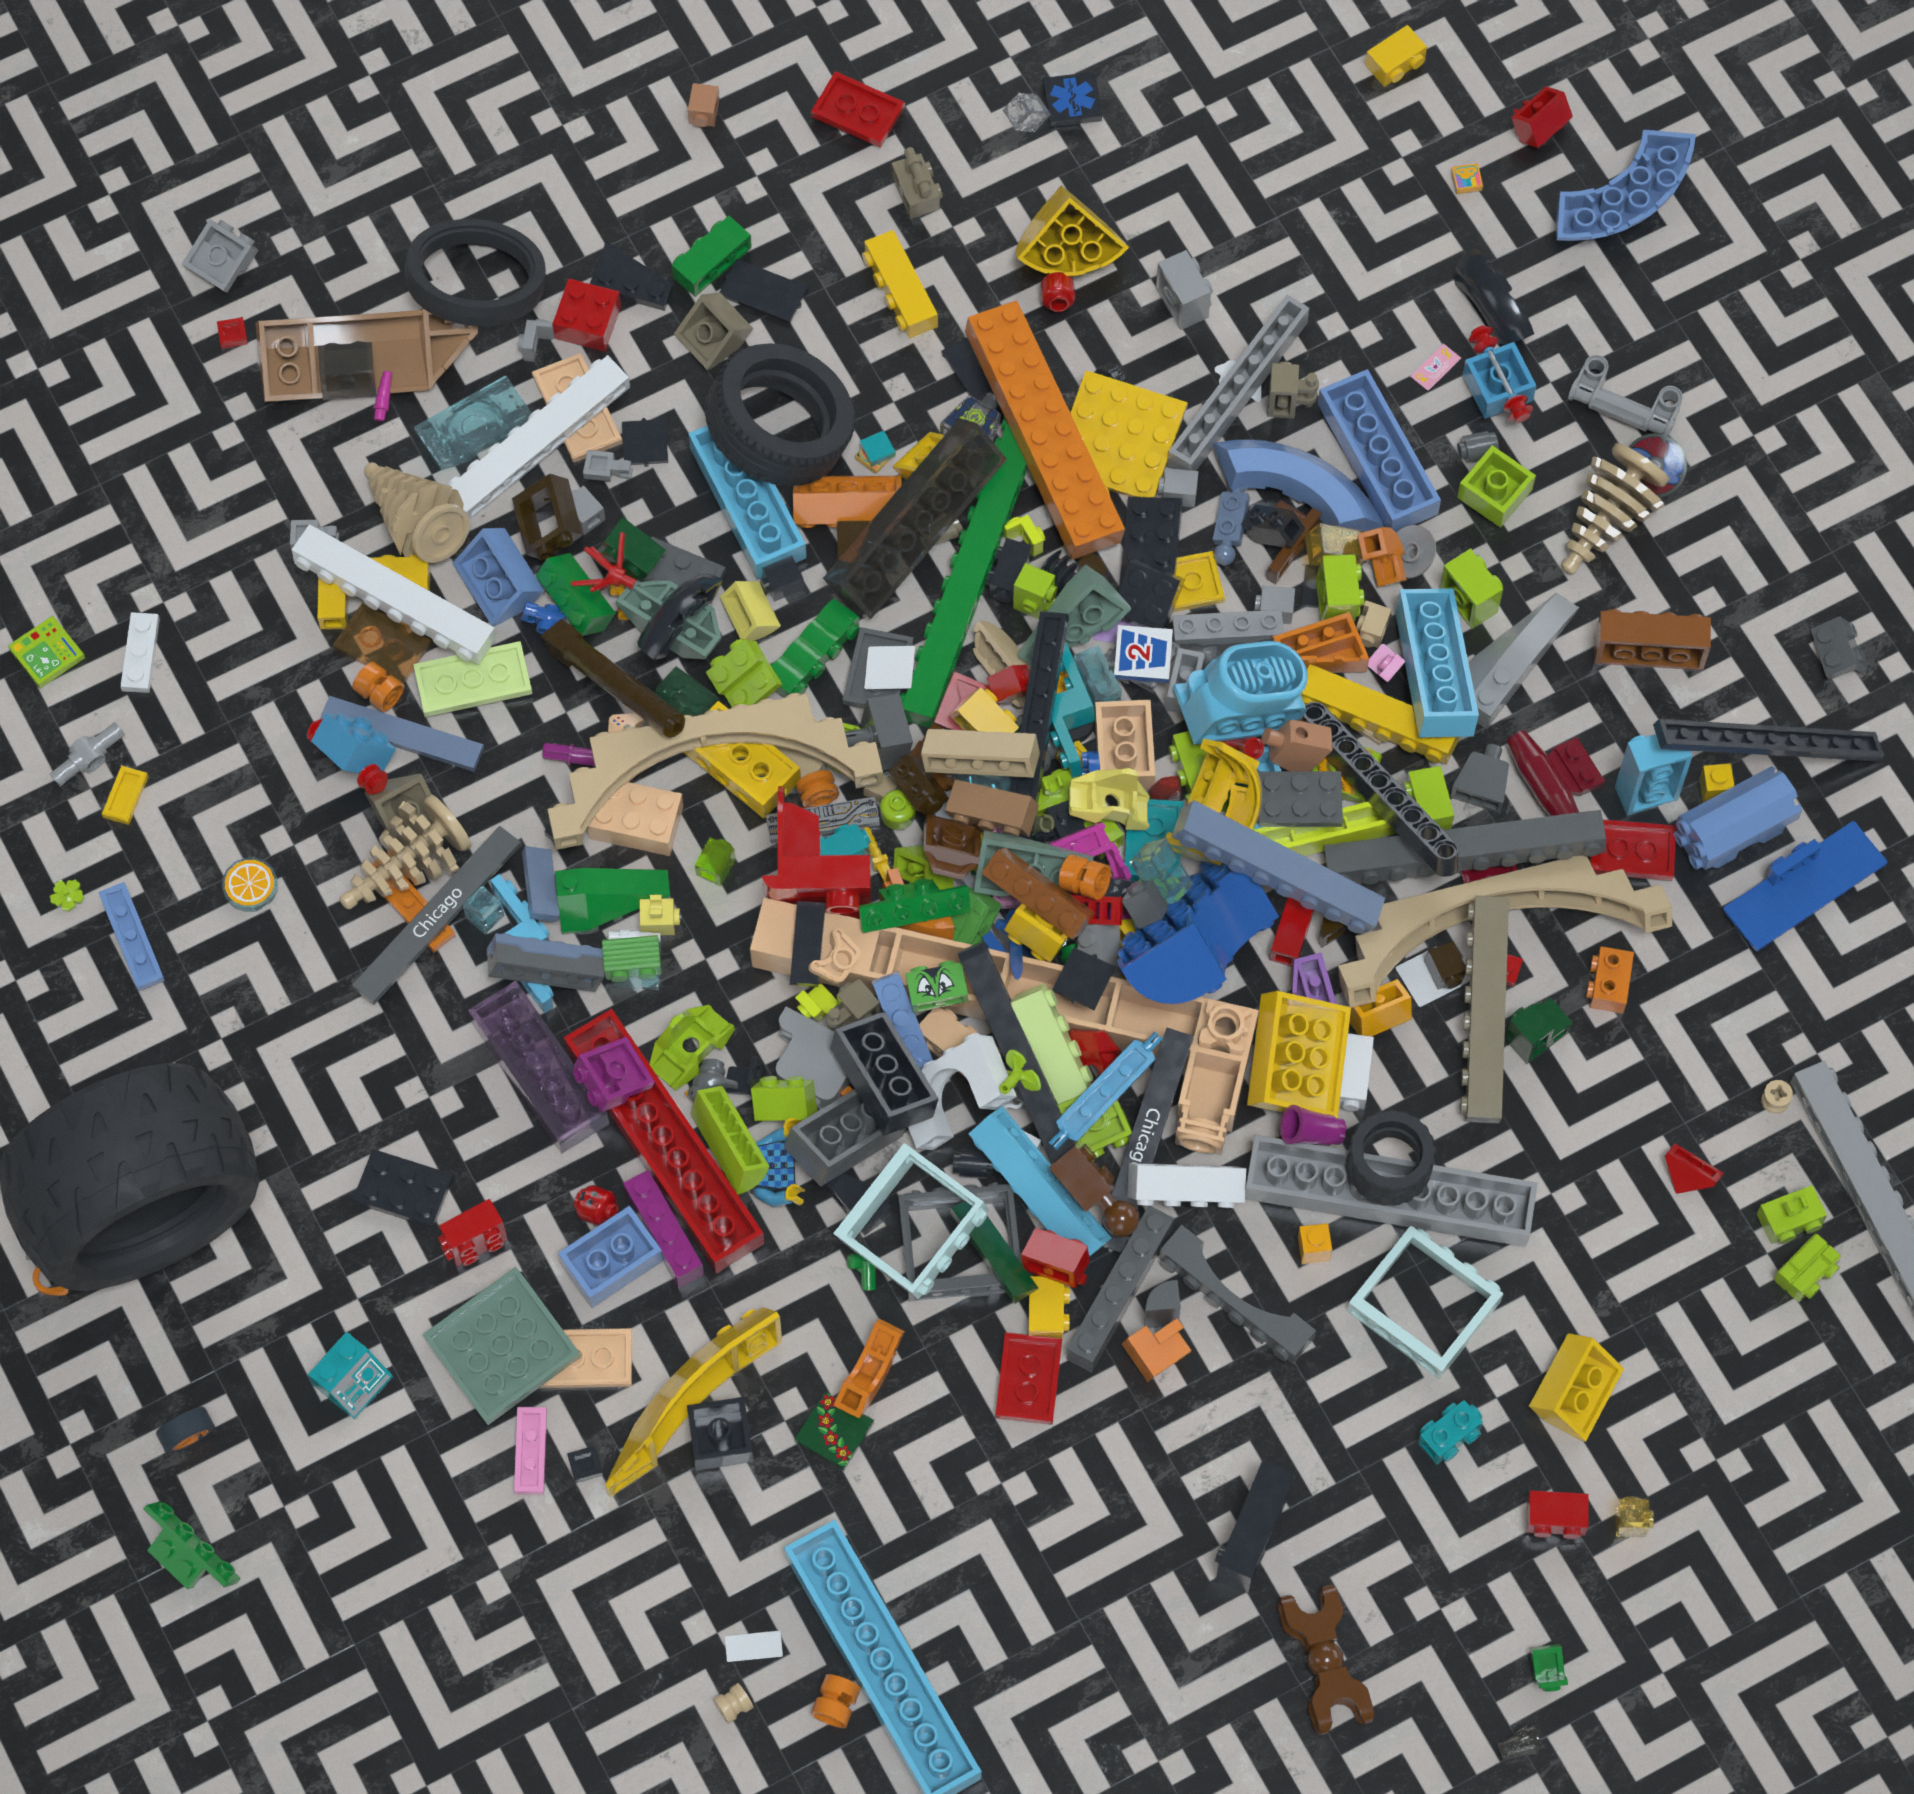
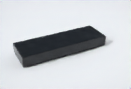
M797 901L790 985L818 987L819 976L809 971V964L815 960H821L825 903Z

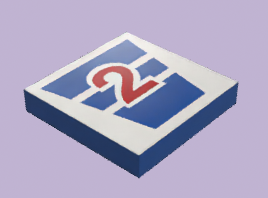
M1118 625L1114 679L1169 683L1173 629Z

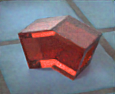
M1179 775L1162 777L1149 789V796L1154 800L1181 798Z

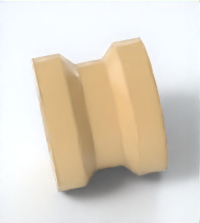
M1782 1080L1771 1081L1767 1084L1761 1097L1763 1107L1772 1114L1784 1112L1793 1097L1791 1086Z

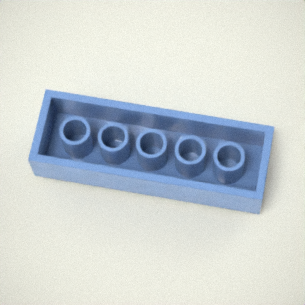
M1368 369L1319 390L1318 406L1385 527L1392 528L1397 532L1403 527L1415 525L1438 515L1441 499Z

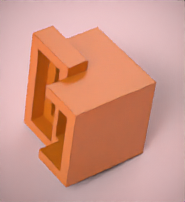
M1178 1318L1155 1334H1152L1148 1327L1145 1326L1122 1343V1346L1147 1382L1191 1352V1349L1179 1333L1184 1327Z

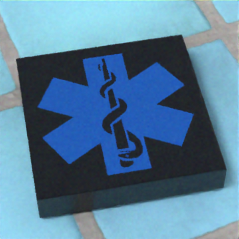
M1095 72L1043 78L1050 127L1102 121Z

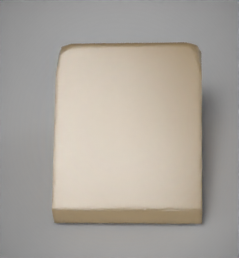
M883 774V783L865 786L864 796L868 798L875 797V800L881 803L885 794L892 790H897L899 786L893 778Z

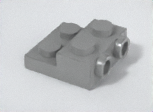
M209 219L182 264L221 290L228 292L240 271H246L258 249L253 247L255 241L243 233L239 237L233 234L234 227L223 220L216 223Z

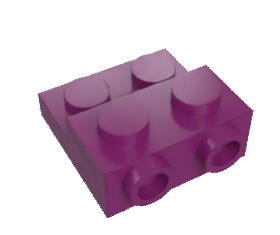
M627 1037L580 1054L573 1066L575 1080L578 1083H584L588 1089L587 1097L590 1104L598 1106L601 1112L624 1104L628 1097L652 1088L655 1083Z

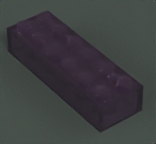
M517 981L468 1010L471 1023L561 1154L609 1125L607 1111L601 1112L598 1106L590 1104L587 1097L588 1089L584 1083H578L574 1078L573 1062Z

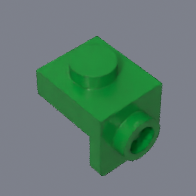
M1560 1644L1530 1648L1534 1683L1538 1688H1543V1691L1553 1692L1560 1690L1561 1686L1568 1685V1679L1564 1672L1562 1646Z

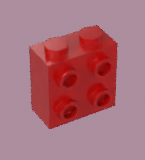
M490 1199L439 1225L441 1235L438 1236L441 1244L440 1248L447 1261L453 1259L457 1267L462 1264L467 1266L474 1263L479 1258V1255L487 1251L494 1252L500 1249L504 1242L508 1241L504 1223Z

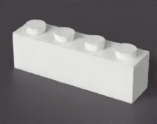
M1129 1163L1127 1198L1137 1200V1205H1154V1200H1164V1205L1181 1206V1201H1191V1206L1208 1207V1202H1218V1207L1235 1208V1203H1245L1246 1168L1236 1166Z

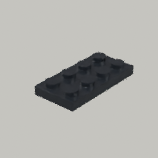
M1128 497L1119 588L1129 561L1134 559L1176 575L1183 508L1182 498Z

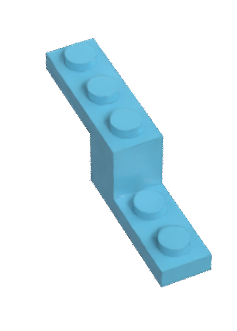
M500 874L491 879L493 892L518 923V925L505 934L524 938L534 937L539 940L548 941L547 936L550 934L541 921L537 923L534 919H530L528 903L525 900L521 902L517 898L516 894L518 892L510 880L505 882ZM520 981L544 1013L553 1008L552 997L554 994L549 985Z

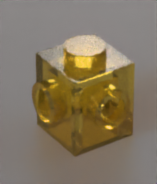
M1639 1497L1619 1499L1616 1506V1537H1646L1649 1529L1654 1526V1512L1649 1510V1499H1640Z

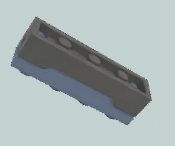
M495 934L487 948L488 977L596 992L604 979L603 949L593 948L589 945L580 946L566 944L561 941L539 940L534 937L524 938L510 934Z

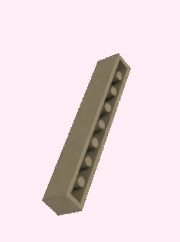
M1475 895L1473 904L1468 903L1467 920H1472V931H1467L1466 948H1471V958H1466L1465 975H1470V986H1465L1464 1002L1469 1003V1014L1464 1013L1463 1030H1468V1041H1463L1462 1057L1467 1058V1069H1462L1461 1085L1466 1086V1097H1461L1460 1112L1465 1114V1122L1500 1123L1502 1119L1509 897Z

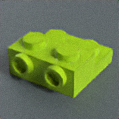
M739 639L730 645L731 651L726 656L721 655L714 658L710 662L711 668L706 672L717 692L725 695L732 707L739 704L747 706L758 704L759 701L768 698L782 686L781 681L757 642L747 639Z
M1081 1095L1059 1104L1058 1107L1061 1114L1063 1115ZM1118 1100L1078 1141L1081 1146L1086 1143L1095 1153V1158L1104 1155L1103 1149L1114 1144L1116 1149L1128 1144L1130 1141L1129 1137L1132 1135L1133 1130Z

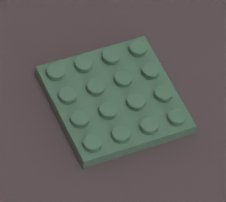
M514 1267L423 1334V1337L487 1425L582 1357L517 1267Z

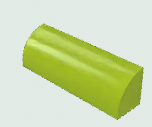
M723 1086L697 1090L690 1113L735 1192L742 1194L751 1190L766 1176L769 1170L767 1161Z

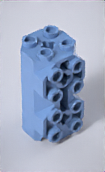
M1771 766L1678 816L1676 822L1677 831L1673 835L1677 844L1680 847H1684L1689 854V861L1695 869L1701 867L1705 870L1711 867L1719 868L1736 859L1739 851L1754 843H1765L1782 834L1785 826L1799 819L1802 808L1800 804L1795 806L1793 799L1798 797L1796 790L1782 771L1779 770L1774 773L1776 768Z

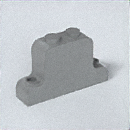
M786 1006L779 1017V1036L789 1044L776 1064L777 1080H787L788 1077L803 1076L804 1080L814 1079L817 1108H824L839 1099L840 1093L850 1083L848 1076L830 1049L834 1031Z

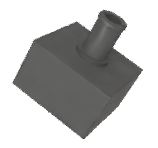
M897 693L867 699L860 723L862 729L845 731L848 747H853L854 744L864 741L869 743L876 742L882 770L891 769L907 753L910 754L913 744L900 695Z

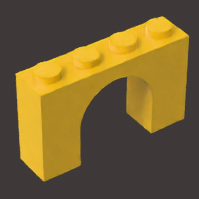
M412 554L410 557L383 555L379 558H371L430 591V564L423 561L416 554ZM319 578L318 622L320 629H348V602L350 596L345 594L338 585L334 583L327 584ZM401 621L402 628H410L409 625Z

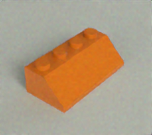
M901 475L823 476L812 483L793 486L794 522L804 528L814 527L816 524L837 527V521H870V524L880 523L881 526L892 527L897 523H902Z

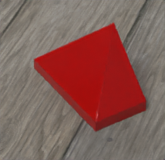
M1674 1144L1665 1155L1676 1194L1714 1187L1723 1175V1172L1677 1144Z

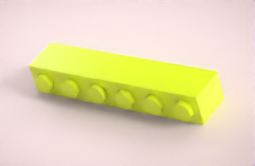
M1369 802L1342 808V827H1262L1254 829V831L1303 856L1324 852V845L1376 839L1397 834L1393 827Z

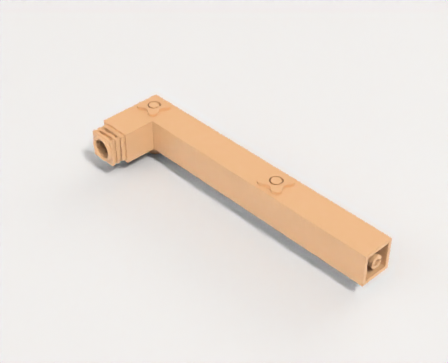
M769 898L763 899L750 947L752 967L790 976L797 905ZM825 911L821 960H825L833 949L831 933L837 928L841 929L860 948L861 956L845 980L840 984H834L819 977V982L842 987L846 983H853L860 978L872 994L877 995L872 981L899 971L909 997L906 973L919 966H926L927 969L938 967V964L945 961L960 963L958 952L972 945L896 927L863 933L860 919ZM989 949L1011 1000L1015 995L1045 983L1048 990L1053 989L1064 967L1059 964L1023 957V972L1020 979L1016 980L1010 967V953ZM963 968L968 991V1002L941 1008L943 1010L947 1008L955 1014L987 1021ZM1116 977L1110 978L1095 1010L1077 1002L1073 1004L1070 999L1054 992L1058 1005H1056L1058 1013L1065 1016L1070 1030L1073 1028L1078 1030H1105L1122 1052L1134 1040L1144 1043L1154 1031L1163 1038L1166 1027L1194 1036L1185 1063L1187 1069L1178 1103L1177 1120L1179 1122L1175 1144L1196 1152L1222 1155L1227 1131L1232 1132L1259 1010L1204 997H1198L1192 1001L1179 1004L1160 1003L1140 994L1128 980ZM1161 1042L1152 1050L1155 1059L1157 1058Z

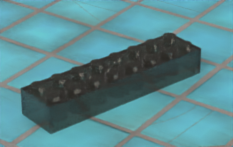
M959 418L823 577L825 582L853 613L872 619L999 470L1007 458L978 423Z

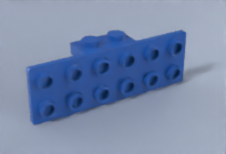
M1850 822L1820 843L1815 839L1807 844L1801 842L1791 851V855L1785 859L1781 856L1771 863L1767 879L1724 907L1723 912L1755 951L1761 950L1886 866L1887 860L1856 822Z

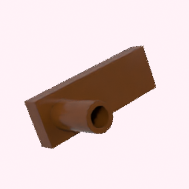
M1282 500L1276 505V508L1293 510L1306 529L1293 547H1283L1268 567L1267 580L1276 585L1319 527L1322 513L1315 508H1312L1305 515Z

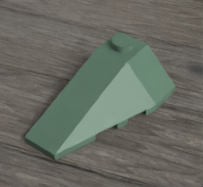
M984 830L974 892L1000 897L1010 896L1008 892L982 874V871L995 852L1004 847L1058 886L1061 867L1069 855L1073 854L1086 858L1089 862L1093 861L1094 856L1014 835Z

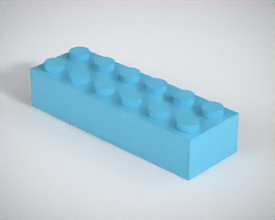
M708 426L688 433L690 449L756 578L763 577V567L789 556H793L796 563L806 559V544L775 484L758 480L733 465L716 446Z
M1400 589L1395 614L1419 737L1474 736L1479 713L1454 589Z

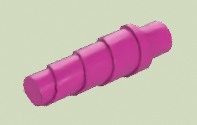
M383 371L378 394L376 395L373 407L375 409L374 420H385V414L389 409L392 372Z

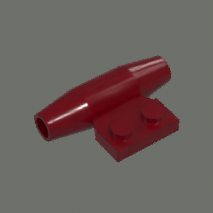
M1525 730L1515 733L1507 740L1519 773L1540 806L1549 816L1579 813L1572 795L1582 796L1603 787L1606 782L1577 737L1555 746L1549 755Z

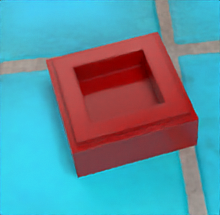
M243 317L217 321L221 349L248 344Z

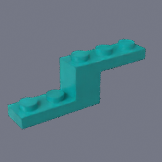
M1065 642L1060 673L1063 672L1065 675L1063 684L1066 691L1056 694L1050 738L1054 748L1059 747L1061 753L1058 755L1063 769L1068 768L1071 777L1074 778L1083 774L1080 758L1068 730L1096 720L1093 704L1069 647Z

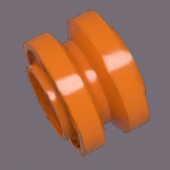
M821 770L812 772L797 781L796 787L798 793L802 795L801 802L805 808L827 805L838 798L840 793L837 785L834 784L835 779L831 771Z

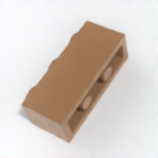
M955 780L945 811L953 818L952 821L956 824L968 826L969 823H972L985 831L993 832L994 829L1002 830L1004 834L1019 837V835H1030L1039 805L1031 796Z

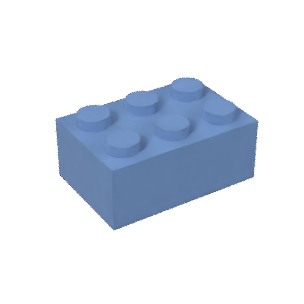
M630 1206L558 1252L561 1266L592 1308L663 1262L661 1248Z

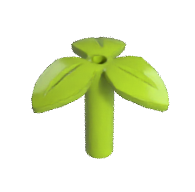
M1009 1050L1006 1054V1063L1012 1071L1006 1070L1008 1076L1000 1084L999 1090L1003 1094H1007L1012 1088L1016 1087L1019 1080L1028 1090H1040L1041 1083L1038 1075L1033 1070H1022L1026 1063L1024 1056L1015 1050Z

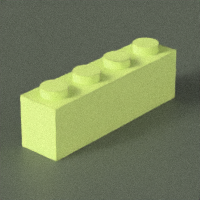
M1045 983L1015 995L1011 1005L1057 1104L1082 1095L1092 1085L1093 1076L1087 1065L1083 1066L1079 1058L1081 1050L1076 1040L1072 1041L1067 1032L1070 1030L1067 1019L1064 1015H1059L1056 1008L1058 1002L1053 990H1048Z

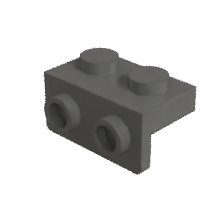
M1839 616L1811 629L1828 679H1834L1854 669L1860 673L1865 671L1863 662L1866 661L1861 647L1857 646L1855 638L1858 637V634L1852 622H1848Z

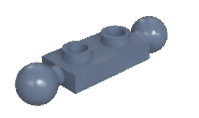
M1248 488L1230 489L1231 492H1222L1213 535L1214 544L1219 545L1214 551V559L1220 565L1231 564L1235 559V550L1232 546H1241L1244 528L1241 526V523L1247 516L1250 502L1249 494L1244 492Z

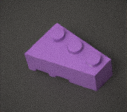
M1322 953L1294 959L1292 994L1337 1004Z

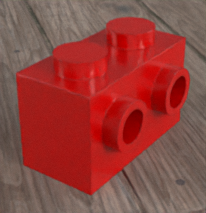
M1530 1491L1527 1497V1533H1534L1536 1537H1550L1551 1534H1563V1537L1567 1539H1578L1581 1535L1585 1536L1588 1530L1589 1494Z

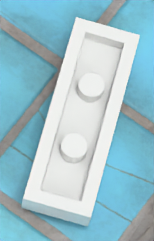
M131 613L121 680L122 691L150 692L160 620L158 614Z

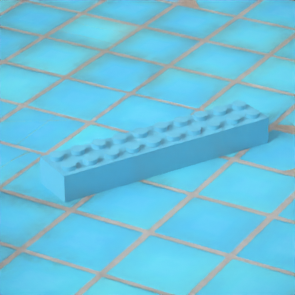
M836 1519L784 1547L785 1558L855 1680L861 1687L863 1694L920 1793L956 1794L981 1780L979 1766Z

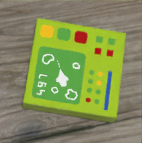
M53 615L8 645L11 653L40 689L85 659L82 651Z

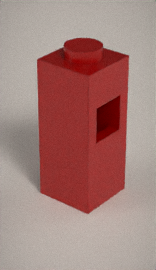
M1288 897L1271 948L1270 961L1294 968V959L1300 957L1315 909H1307L1299 901Z

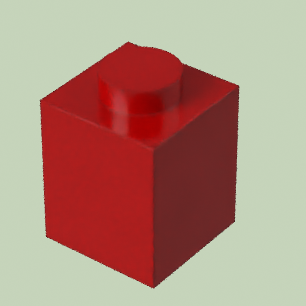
M1027 664L1012 665L987 677L991 692L998 699L996 703L1012 702L1026 695L1030 675Z

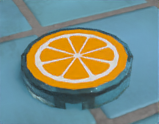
M243 858L227 868L222 878V890L226 900L235 909L243 912H256L274 900L278 892V879L274 869L266 861L258 858Z

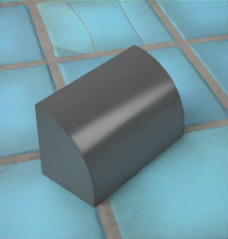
M1178 1280L1161 1283L1152 1290L1146 1303L1144 1327H1163L1177 1318L1179 1320L1181 1305Z

